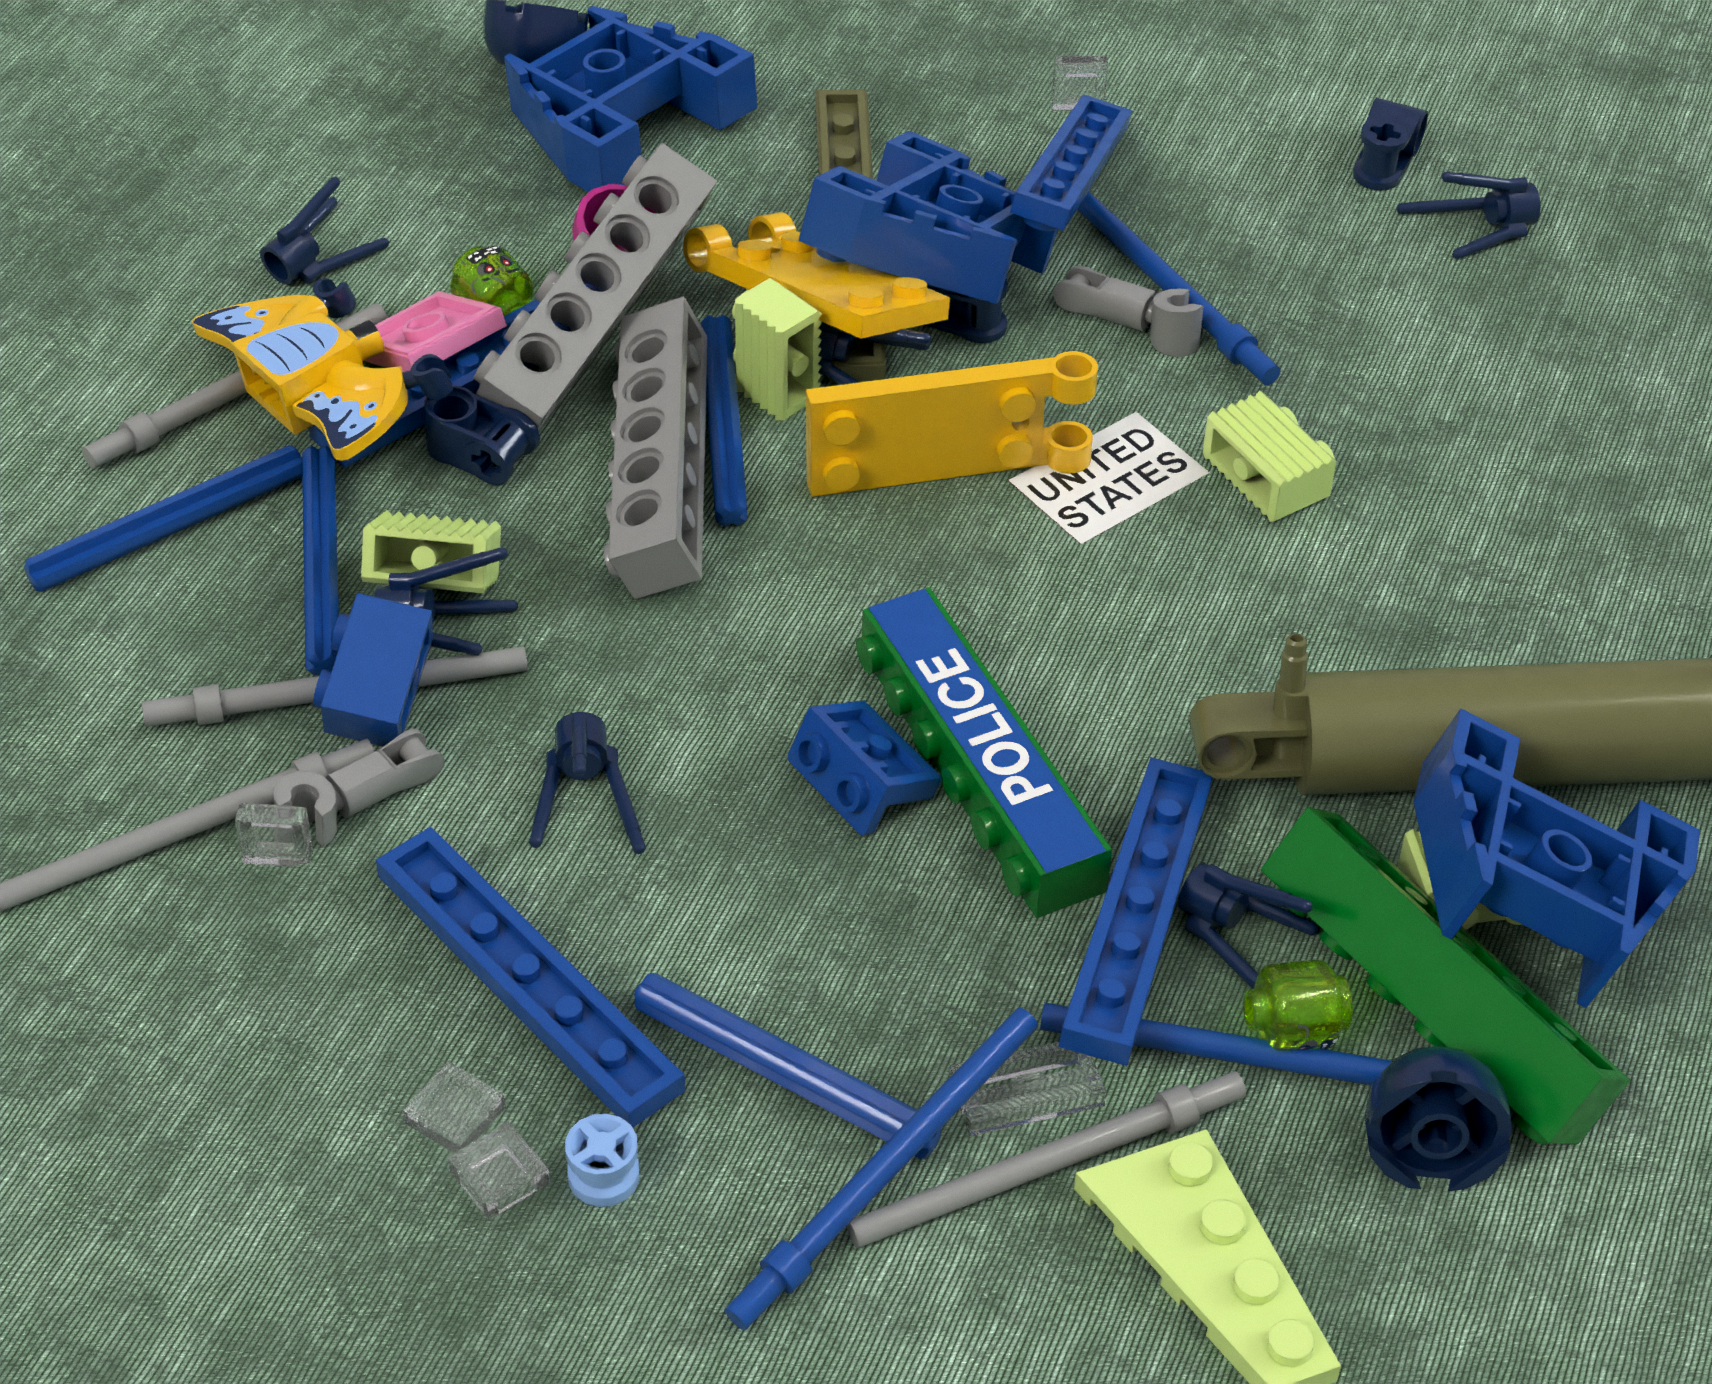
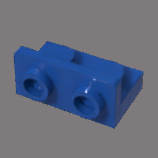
M865 700L809 707L788 752V761L860 835L873 834L888 805L933 799L943 779Z

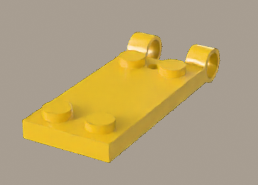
M783 212L753 218L748 228V240L739 242L738 248L733 247L729 233L719 224L692 228L687 231L684 237V256L690 268L695 272L702 273L708 271L749 290L768 278H772L819 310L822 314L818 320L861 339L948 320L950 297L927 288L926 281L918 278L899 277L851 262L827 260L817 254V248L798 241L801 232L796 231L793 220Z
M1068 351L1051 358L806 389L807 485L811 497L1048 465L1051 469L1061 473L1083 471L1091 463L1093 441L1091 430L1084 424L1075 421H1061L1050 427L1043 428L1045 397L1052 396L1061 403L1071 405L1090 401L1096 394L1098 364L1093 357L1086 353Z

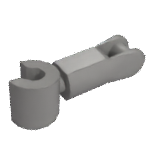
M1082 265L1074 266L1067 273L1066 279L1060 281L1054 287V300L1066 311L1097 316L1098 318L1142 332L1151 323V344L1164 355L1186 357L1194 354L1199 349L1203 306L1193 303L1188 304L1189 289H1168L1157 294L1155 290L1116 278H1109Z
M412 728L404 731L377 751L326 777L310 771H296L286 774L278 780L274 787L276 838L279 844L282 845L292 839L293 829L299 822L314 820L316 840L324 848L333 840L337 833V811L346 819L397 792L431 781L444 767V756L436 749L429 750L425 746V735L420 730Z

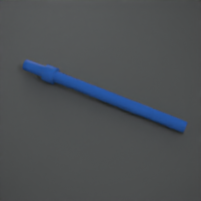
M1088 191L1077 210L1163 291L1179 288L1189 289L1188 304L1193 303L1203 306L1202 327L1217 340V348L1233 364L1245 366L1264 385H1270L1275 382L1280 375V367L1257 347L1258 341L1256 337L1243 325L1232 324Z
M1044 1002L1040 1030L1061 1033L1069 1006ZM1141 1019L1134 1046L1371 1086L1375 1079L1393 1061L1319 1048L1296 1050L1301 1045L1292 1046L1293 1044L1147 1019Z
M1018 1007L790 1242L780 1240L760 1261L762 1271L724 1309L728 1318L737 1327L745 1331L783 1291L792 1294L813 1272L810 1263L1038 1028L1036 1019L1027 1010Z

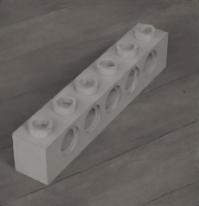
M662 142L649 160L641 155L638 156L622 180L627 189L620 198L610 193L593 219L599 226L591 236L584 231L577 236L564 257V260L570 263L562 275L555 270L549 273L534 297L540 304L532 314L523 309L517 315L504 336V339L510 342L501 355L491 350L473 377L474 380L480 383L476 395L504 407L521 411L534 422L539 431L621 321V317L627 313L702 211L717 183V180ZM644 207L652 209L656 214L647 211ZM613 244L624 247L628 252L617 249ZM584 283L596 286L601 292L589 289ZM553 322L566 325L572 332L559 329ZM522 362L533 363L542 372H534L528 369Z
M684 296L622 316L620 342L615 344V355L619 367L618 380L613 382V394L617 404L616 419L612 420L610 424L614 441V459L608 463L609 476L612 482L611 501L606 503L610 535L609 543L604 545L603 552L605 563L611 576L614 579L621 578L634 600L702 579L707 335Z

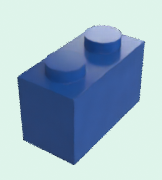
M360 593L356 594L350 615L340 613L335 624L331 649L338 653L332 671L322 669L315 688L313 706L321 708L324 733L358 741L367 738L371 744L384 746L405 731L433 640L431 610Z

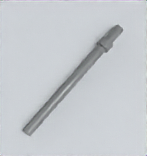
M375 303L335 324L346 331L368 320L376 325L387 319V315L383 307ZM240 370L150 415L140 412L120 422L119 430L82 448L84 459L92 469H95L129 451L138 454L158 444L159 436L247 393Z
M522 646L481 652L479 655L467 654L426 660L418 687L528 671L525 648ZM319 676L220 690L219 684L194 687L193 694L142 701L145 727L196 719L198 726L224 722V715L313 703Z
M366 738L323 756H320L317 751L291 761L292 768L1 882L0 910L4 911L273 804L274 787L278 780L288 773L310 771L326 777L373 753L374 749Z
M1233 1071L1192 1088H1188L1185 1084H1180L1155 1094L1153 1103L855 1217L847 1225L850 1239L856 1248H860L1163 1129L1173 1134L1199 1123L1200 1115L1245 1098V1084L1241 1076L1236 1071Z

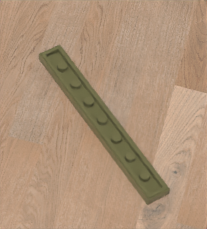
M867 90L815 91L818 175L837 166H842L873 179ZM855 339L848 361L845 363L836 360L834 366L858 381L885 379L884 344ZM828 377V382H835Z

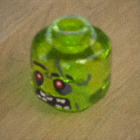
M473 247L462 254L454 264L453 275L450 281L452 295L500 307L503 316L530 303L534 295L532 278L503 247Z
M1302 960L1266 964L1257 975L1254 989H1247L1243 997V1012L1247 1028L1251 1032L1258 1031L1261 1039H1265L1277 1051L1329 1049L1339 1040L1341 1031L1348 1030L1352 1022V997L1348 982L1343 975H1336L1325 961Z

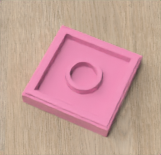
M438 291L376 324L375 326L384 343V351L365 361L386 368L401 366L403 372L410 371L414 362L424 355L433 354L445 360L507 325L500 307Z

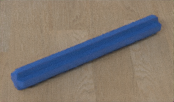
M723 314L717 318L708 315L702 320L701 326L707 335L706 403L715 520L724 527L731 523L740 526L747 519V498L735 361L733 360L732 322Z
M285 446L28 558L24 565L26 576L36 591H45L301 478L303 474L302 457L294 446Z
M309 446L302 453L305 668L313 675L320 674L322 669L332 671L338 653L331 649L333 632L339 616L335 458L327 446L319 449Z
M657 973L647 974L635 990L634 1005L637 1010L886 1142L917 1112V1109ZM941 1129L917 1152L915 1157L919 1159L929 1157L939 1142Z

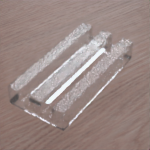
M1059 1042L1015 1051L984 1084L1015 1078L1014 1082L979 1089L960 1108L961 1114L965 1113L966 1115L965 1125L969 1136L1105 1106L1106 1089L1093 1057L1058 1047ZM963 1063L950 1066L949 1078ZM1078 1064V1068L1047 1075H1042L1041 1073L1042 1071Z

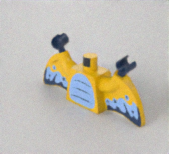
M321 278L313 286V292L316 297L312 295H289L262 299L218 309L197 316L192 320L195 333L198 336L220 344L234 352L248 394L294 435L312 425L317 426L326 437L333 457L338 461L348 460L363 451L398 420L408 403L407 389L419 385L429 400L444 398L453 391L450 371L443 360L433 354L420 357L414 362L411 370L403 372L401 366L389 368H367L363 366L362 361L384 351V343L378 329L369 320L344 331L328 318L344 317L356 306V298L345 282L339 283L336 287L331 279Z

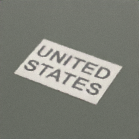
M1134 412L1093 434L1091 463L1085 470L1077 473H1061L1051 469L1048 465L1034 466L1008 481L1075 540L1083 544L1210 472L1140 414Z

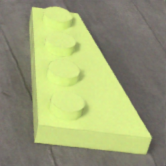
M1207 1129L1076 1172L1074 1190L1090 1207L1096 1204L1113 1222V1233L1131 1253L1137 1250L1159 1273L1161 1276L1160 1285L1179 1306L1186 1303L1206 1325V1336L1249 1384H1332L1337 1382L1341 1368L1339 1361Z

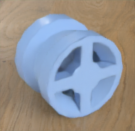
M594 1114L579 1120L569 1130L565 1139L570 1189L574 1196L582 1202L596 1207L614 1206L625 1201L635 1192L640 1180L639 1161L637 1158V1135L634 1129L621 1117L610 1114ZM597 1161L600 1165H609L610 1167H592L591 1162Z

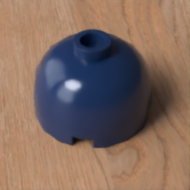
M486 0L483 17L484 40L489 53L499 64L505 66L504 56L509 53L530 64L587 31L589 14L578 13V11L531 3L516 4L515 7L506 5V1Z
M1443 1046L1417 1048L1395 1058L1373 1082L1365 1111L1370 1157L1387 1177L1407 1188L1421 1189L1416 1176L1450 1179L1448 1191L1464 1190L1488 1179L1507 1160L1510 1151L1509 1138L1512 1132L1508 1098L1502 1084L1491 1069L1475 1057L1462 1050Z

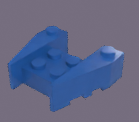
M596 6L587 9L589 14V30L530 64L511 53L504 56L511 110L566 179L587 192L609 184L624 185L622 183L623 178L634 161L641 155L639 126L635 121L657 110L666 102L718 130L733 124L757 108L753 53L715 34L699 31L696 39L675 34V25L657 21L653 25V29L628 23L626 13Z
M908 131L886 142L876 181L842 166H837L815 177L798 241L817 248V254L830 261L851 262L900 277L918 278L926 281L927 285L997 304L1000 301L1011 261L1041 274L1046 271L1058 229L1052 231L1039 230L1027 225L1023 217L1010 213L1016 192L1005 188L1007 179L994 171H986L985 176L982 177L968 169L970 157L958 150Z
M1460 708L1423 761L1413 801L1441 933L1452 940L1476 906L1481 903L1493 913L1509 917L1546 936L1554 944L1582 954L1584 958L1577 1004L1587 1008L1696 871L1700 830L1642 800L1636 804L1617 830L1610 828L1514 779L1513 775L1520 738Z

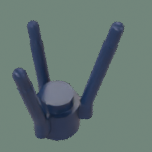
M1446 171L1441 176L1444 182L1494 189V191L1488 192L1485 197L1417 201L1400 203L1396 207L1397 212L1401 214L1484 209L1485 218L1488 223L1496 224L1502 229L1453 250V257L1460 259L1507 239L1526 237V226L1534 225L1538 221L1541 205L1537 188L1534 184L1528 182L1526 177L1505 179Z
M332 177L295 218L277 232V237L261 248L260 257L264 267L280 283L288 285L300 277L306 284H310L326 272L372 255L389 246L387 238H380L320 262L316 261L315 257L319 255L320 250L318 243L310 232L337 206V199L330 196L340 185L338 177Z
M822 322L818 328L822 331L818 337L822 340L818 346L821 348L818 354L821 360L818 364L822 366L818 373L831 378L840 385L859 383L858 380L834 366L836 360L845 363L848 361L855 339L924 351L930 347L931 336L928 333L900 329L861 339Z
M503 547L476 553L411 573H390L388 578L389 584H379L374 596L431 610L432 624L435 615L514 612L518 609V603L515 600L435 601L432 590L422 589L420 586L427 582L504 560L508 556V552ZM433 633L431 647L471 655H479L482 652V646L478 643Z
M571 713L557 722L555 728V748L546 754V774L533 820L529 844L533 848H538L543 842L560 774L564 772L569 778L588 780L595 777L600 770H603L609 781L632 849L636 854H642L646 847L619 769L618 750L613 746L607 745L605 723L600 717L592 713Z
M1199 864L1185 880L1178 897L1179 909L1190 915L1185 924V930L1204 940L1278 1014H1286L1289 1011L1288 1004L1215 929L1221 926L1232 929L1239 923L1247 909L1284 926L1312 936L1318 932V926L1314 922L1281 908H1290L1302 913H1309L1313 908L1311 901L1232 875L1213 864Z

